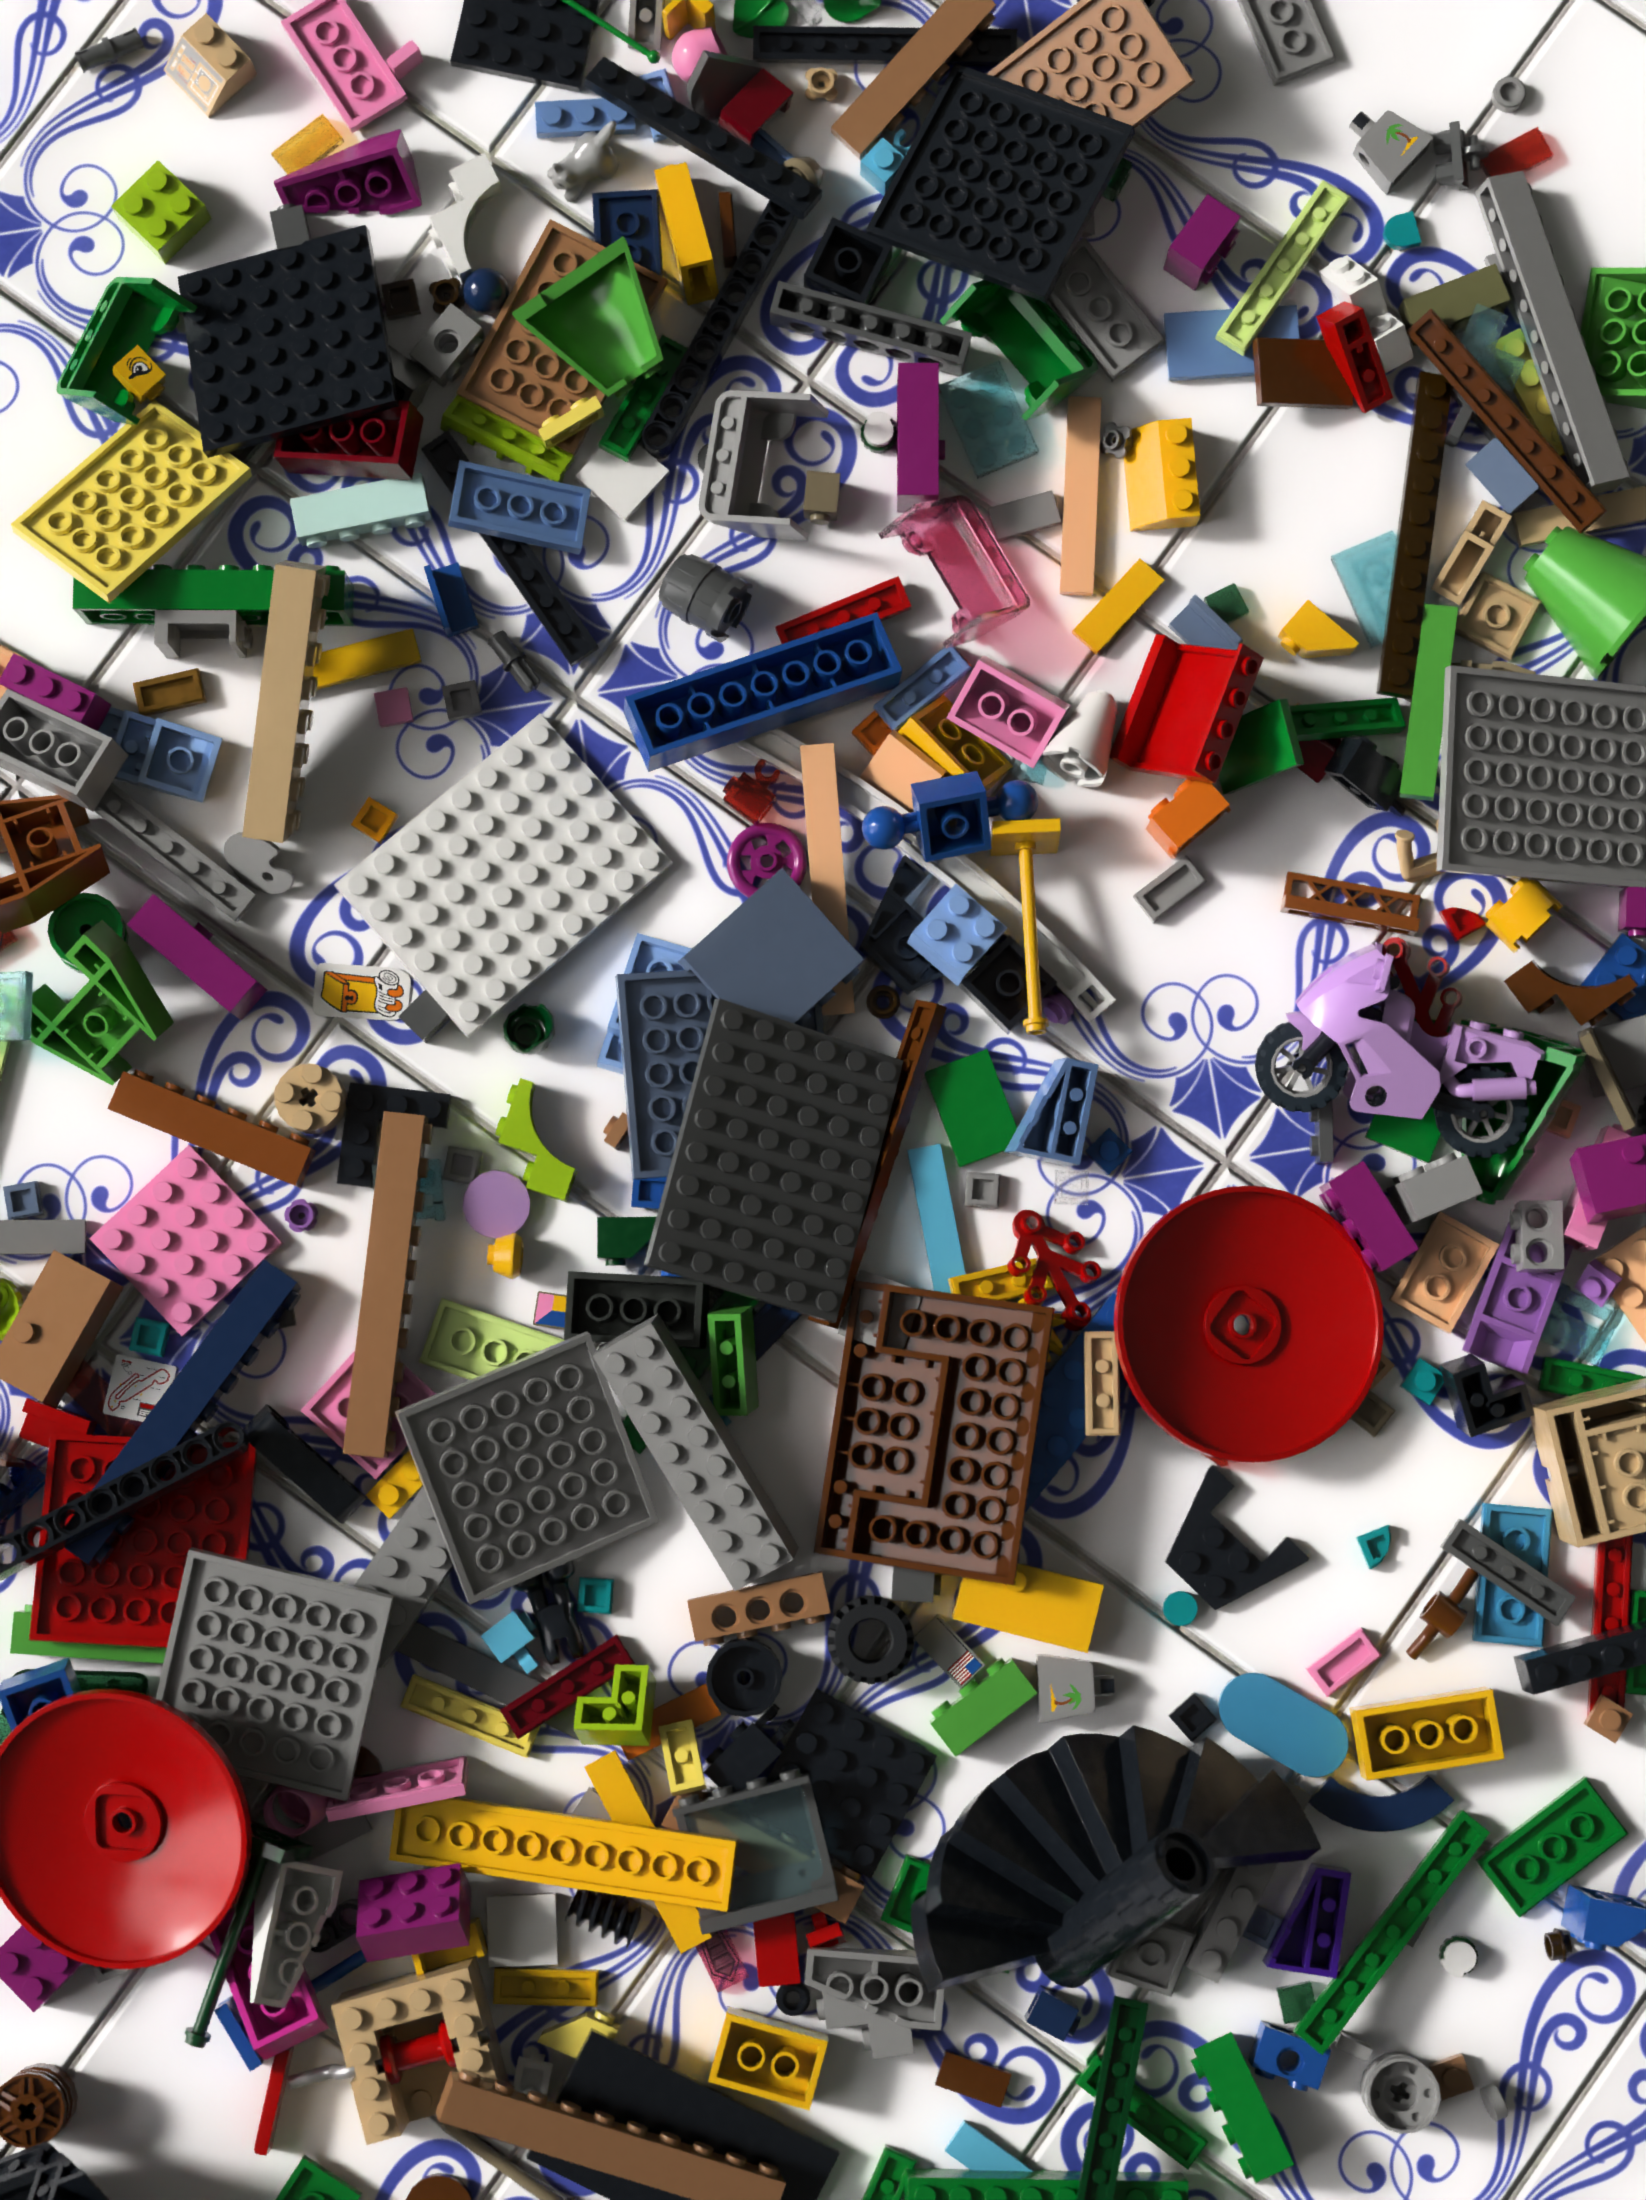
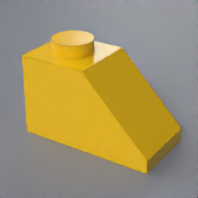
M1309 600L1302 605L1278 635V638L1282 640L1280 642L1281 646L1287 652L1294 656L1298 654L1302 658L1351 655L1359 644L1357 640Z

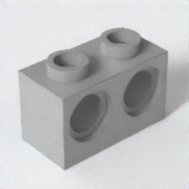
M1521 1200L1514 1204L1515 1209L1510 1210L1509 1223L1510 1229L1515 1230L1516 1243L1511 1244L1510 1257L1511 1263L1516 1264V1273L1560 1272L1564 1270L1562 1200ZM1530 1211H1536L1542 1216L1543 1224L1541 1228H1535L1530 1225L1528 1221ZM1531 1245H1537L1543 1250L1544 1259L1541 1263L1535 1262L1530 1258L1529 1248Z

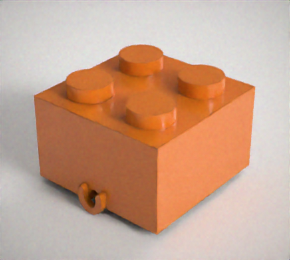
M1186 779L1176 789L1177 792L1173 795L1175 797L1169 802L1167 798H1164L1151 810L1152 813L1148 816L1150 821L1146 830L1171 859H1175L1182 850L1218 821L1225 811L1227 813L1231 811L1230 804L1212 783Z

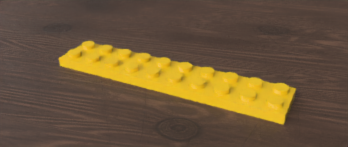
M454 1797L395 1809L389 1860L430 1867L461 1863L464 1872L728 1912L731 1903L738 1839Z

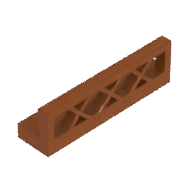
M1288 871L1280 912L1414 936L1419 929L1420 918H1417L1421 896ZM1293 881L1306 883L1314 895L1310 898L1291 895ZM1315 885L1324 886V888L1318 891ZM1330 888L1340 889L1347 901L1343 904L1325 901L1321 894ZM1348 891L1357 892L1358 894L1351 897ZM1363 894L1373 895L1380 907L1376 910L1358 907L1354 900ZM1381 897L1390 898L1391 900L1385 903ZM1396 900L1411 902L1409 916L1394 914L1388 906Z

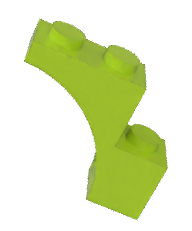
M520 1078L518 1085L512 1084L506 1103L511 1104L507 1117L501 1116L497 1125L495 1135L500 1136L498 1143L536 1157L535 1162H528L523 1175V1180L527 1181L526 1188L528 1190L567 1203L578 1170L559 1161L543 1145L536 1131L532 1112L536 1085L531 1081Z

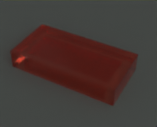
M1536 127L1490 151L1487 158L1480 160V166L1487 178L1518 171L1526 173L1552 159L1554 154L1539 128Z

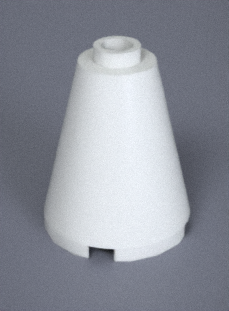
M1102 690L1088 693L1045 747L1042 756L1044 755L1042 763L1060 779L1067 781L1068 777L1071 776L1078 779L1077 785L1082 787H1097L1103 783L1107 773L1118 705L1110 693Z

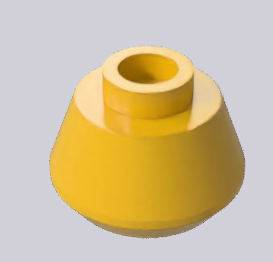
M517 1233L496 1238L495 1245H488L487 1265H493L494 1272L509 1279H515L520 1276L523 1264V1238Z

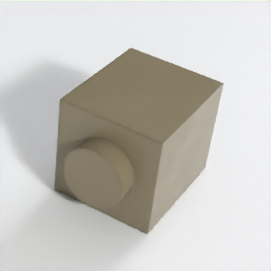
M807 471L803 508L804 519H810L811 523L818 525H827L830 521H837L840 473Z

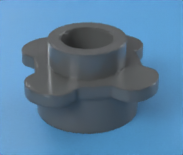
M1108 422L1104 427L1105 434L1103 442L1100 443V452L1105 455L1111 453L1116 458L1122 459L1132 448V430L1129 426L1118 427L1115 422Z

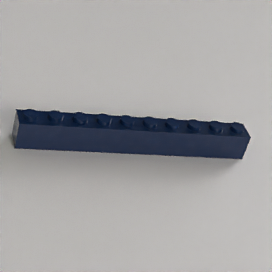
M265 1259L262 1261L92 1490L198 1436L195 1431L203 1421L207 1423L215 1415L219 1407L216 1403L224 1393L228 1395L235 1388L239 1381L237 1375L244 1365L249 1367L255 1361L260 1352L258 1346L264 1338L270 1339L280 1326L278 1319L285 1309L291 1311L299 1301L301 1294L298 1292L301 1290V1287L297 1281ZM165 1465L160 1471V1478L166 1479L174 1470L175 1465ZM135 1481L130 1485L128 1491L130 1497H137L144 1491L143 1481ZM111 1497L102 1498L98 1502L97 1511L99 1514L110 1511L113 1503ZM136 1511L65 1547V1549L93 1568L98 1563L102 1565L113 1552L114 1547L111 1545L118 1535L124 1536L132 1527L135 1521L132 1516ZM75 1513L66 1524L67 1530H75L79 1526L81 1521L79 1514Z

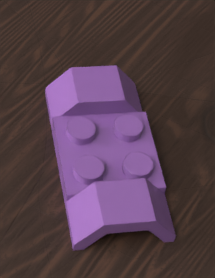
M1508 1222L1473 1314V1320L1462 1351L1505 1369L1528 1374L1574 1246L1564 1243L1565 1269L1560 1272L1516 1273V1264L1511 1263L1510 1257L1511 1244L1516 1243L1515 1230L1510 1229V1223ZM1531 1245L1529 1248L1530 1258L1535 1262L1541 1263L1544 1259L1543 1250L1537 1245Z

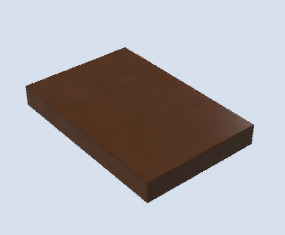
M1257 337L1252 341L1257 406L1349 409L1353 406V394L1324 340Z

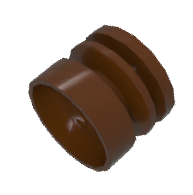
M37 2063L26 2066L0 2087V2136L4 2141L15 2147L27 2149L45 2141L49 2142L70 2123L76 2112L78 2096L75 2084L67 2072L53 2064ZM33 2103L36 2108L33 2111L34 2113L29 2115L26 2110L28 2105Z

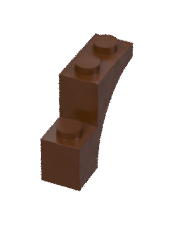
M1531 960L1504 981L1528 1014L1533 1010H1536L1538 1014L1545 1011L1555 1003L1552 996L1557 994L1581 1026L1587 1022L1594 1026L1608 1015L1605 1009L1611 1004L1617 1002L1621 1006L1634 997L1636 993L1633 989L1638 986V982L1631 973L1604 985H1573L1551 976L1534 960Z

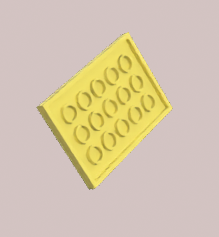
M153 400L136 415V417L140 418L137 425L125 424L11 523L12 530L16 535L108 603L113 601L252 477L250 467L229 452L208 458L203 452L201 433L156 400Z

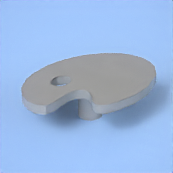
M243 832L236 833L227 839L224 845L226 861L243 882L256 890L268 894L284 893L292 887L295 881L294 873L279 868L272 863L275 856L280 852L276 844L271 841L242 837ZM265 872L270 873L273 876V880L268 879L265 876Z

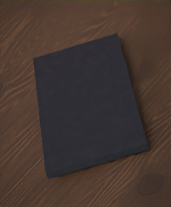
M591 2028L554 2100V2103L561 2104L563 2100L575 2103L582 2108L581 2111L593 2115L595 2111L605 2112L615 2118V2122L627 2125L628 2121L640 2123L648 2128V2132L660 2135L661 2131L669 2132L680 2137V2142L693 2145L695 2141L702 2142L711 2146L715 2153L726 2155L727 2152H734L747 2159L746 2162L757 2166L759 2162L772 2164L779 2168V2172L786 2182L781 2200H817L840 2154L839 2150ZM530 2149L526 2155L528 2160L610 2200H693Z

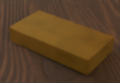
M198 668L133 683L139 714L144 716L207 703L201 673Z

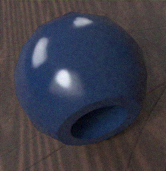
M479 268L471 272L463 288L464 300L471 309L480 314H494L501 310L510 292L505 277L492 268Z

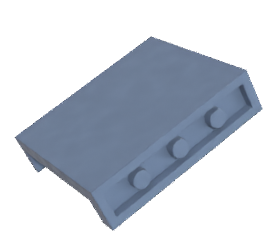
M782 868L683 956L678 963L686 972L691 969L717 999L720 998L802 1026L811 1017L808 1010L816 1003L820 1007L826 1004L836 994L833 988L841 980L846 985L860 972L857 966L864 959Z

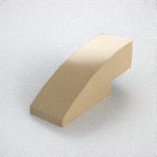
M1482 499L1431 589L1460 605L1512 516Z

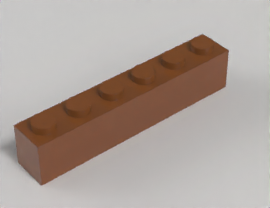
M135 1069L133 1075L123 1071L107 1109L301 1188L316 1150L308 1147L310 1140L291 1133L289 1139L277 1134L279 1127L262 1120L259 1121L258 1126L246 1121L247 1114L230 1107L227 1113L214 1108L217 1102L201 1095H197L195 1100L183 1096L185 1089L166 1082L163 1088L152 1083L154 1076Z

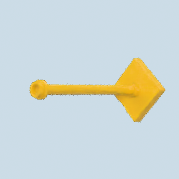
M1060 818L992 821L991 825L992 849H990V856L1019 855L1029 1019L1023 1021V1028L1026 1029L1027 1035L1034 1036L1047 1033L1046 1027L1049 1026V1020L1042 1018L1033 854H1053L1058 852L1061 834Z

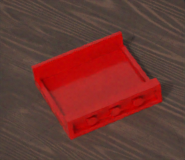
M1156 634L1110 751L1109 758L1129 771L1216 784L1264 657L1243 643H1239L1237 650L1178 644L1166 635Z

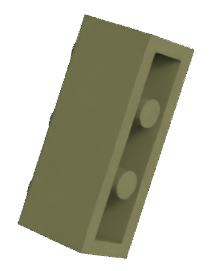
M1495 263L1403 299L1398 312L1406 331L1430 309H1433L1452 331L1454 330L1455 334L1470 329L1474 325L1473 322L1483 318L1488 322L1502 316L1511 298ZM1410 338L1412 345H1416V343Z

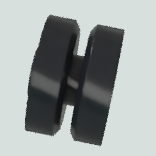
M742 1638L729 1640L717 1649L708 1664L706 1674L708 1693L717 1707L730 1715L748 1717L760 1714L773 1704L780 1693L783 1675L780 1660L771 1647L758 1639ZM742 1671L748 1672L751 1676L750 1682L747 1681V1684L739 1682L738 1674Z

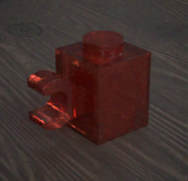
M764 759L759 760L755 766L756 780L743 772L739 778L733 776L722 791L726 794L723 798L724 804L755 826L761 823L777 802L776 795L769 791L768 788L778 781L780 771L776 769L773 775L769 777L764 776L761 773V770L766 765V760Z

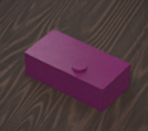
M898 363L897 513H937L939 460H945V440H939V363Z
M155 894L147 900L127 924L134 932L240 1020L246 1016L268 990L210 941L213 936L210 931L199 922L193 927Z
M1646 1134L1576 1149L1569 1161L1587 1224L1646 1213Z

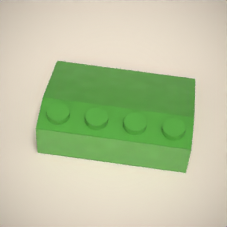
M1646 267L1591 268L1580 334L1585 340V349L1590 364L1595 369L1599 390L1606 403L1646 409Z

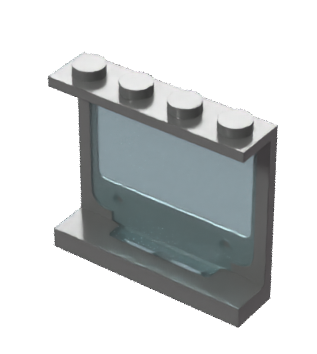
M793 1769L780 1773L781 1779L767 1782L766 1777L747 1781V1788L733 1791L732 1786L721 1787L712 1790V1797L699 1800L698 1794L678 1799L679 1805L673 1806L672 1813L673 1817L676 1816L679 1831L738 1839L730 1910L725 1912L698 1907L702 1935L839 1900L809 1772L801 1774L800 1769Z

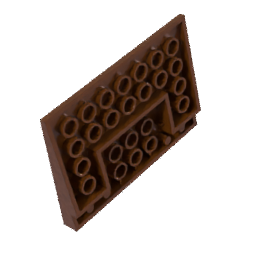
M854 1280L813 1553L1015 1585L1055 1308ZM861 1289L883 1292V1299H878V1303L882 1304L877 1334L873 1333V1337H877L875 1347L854 1340ZM894 1293L922 1297L918 1310H907L900 1318V1328L904 1334L908 1335L904 1349L887 1347ZM862 1310L859 1314V1319L862 1323L869 1324L873 1321L874 1315L869 1310ZM916 1314L911 1331H909L907 1321L912 1315Z

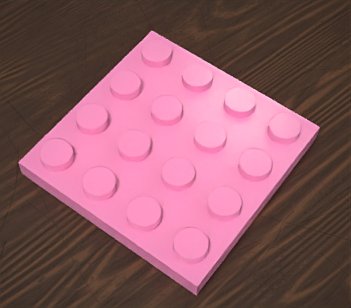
M191 1145L182 1150L89 1238L182 1337H185L255 1271L264 1259L266 1260L283 1244L277 1235Z

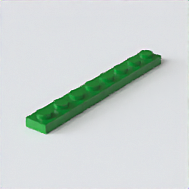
M1463 1810L1456 1814L1339 1969L1337 1979L1333 1978L1293 2030L1297 2036L1320 2055H1323L1490 1834L1487 1829Z

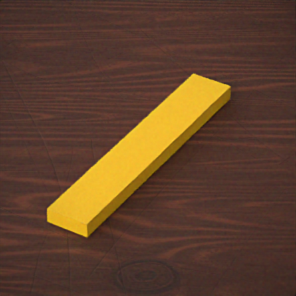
M616 1749L584 1767L612 1821L656 1827ZM654 1901L681 1954L712 1938L711 1933L702 1935L698 1907Z

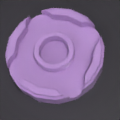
M491 1170L479 1174L469 1183L464 1193L462 1208L466 1221L476 1232L486 1237L499 1238L515 1233L524 1225L529 1216L531 1201L526 1186L518 1177L506 1171Z

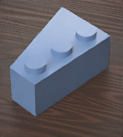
M1071 1058L1054 1060L1004 1153L1064 1166L1080 1165L1099 1065Z

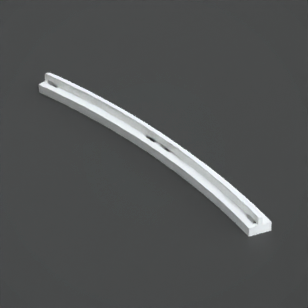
M777 728L733 743V745L772 765L803 784L800 745L806 744ZM835 762L839 807L863 823L867 813L879 806L892 807L900 814L910 813L873 786ZM911 833L904 835V839L896 846L910 856L950 889L955 884L959 885L1007 927L1003 934L1006 938L1010 935L1025 950L1022 904L966 855L934 860V862H925L916 837ZM1037 919L1039 965L1058 982L1056 988L1091 1023L1114 1003L1116 999L1079 959ZM1088 988L1101 1000L1102 1003L1100 1005L1086 991ZM1084 1001L1092 1008L1093 1011H1091V1009L1084 1003Z

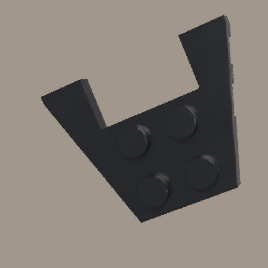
M905 855L898 865L859 950L906 995H910L945 977V975L907 943L911 933L924 918L905 899L926 879L927 875ZM997 942L987 955L991 954L1000 943Z
M1210 1465L1164 1562L1214 1610H1217L1304 1564L1310 1558L1285 1536L1261 1562L1211 1514V1511L1235 1486L1213 1465Z

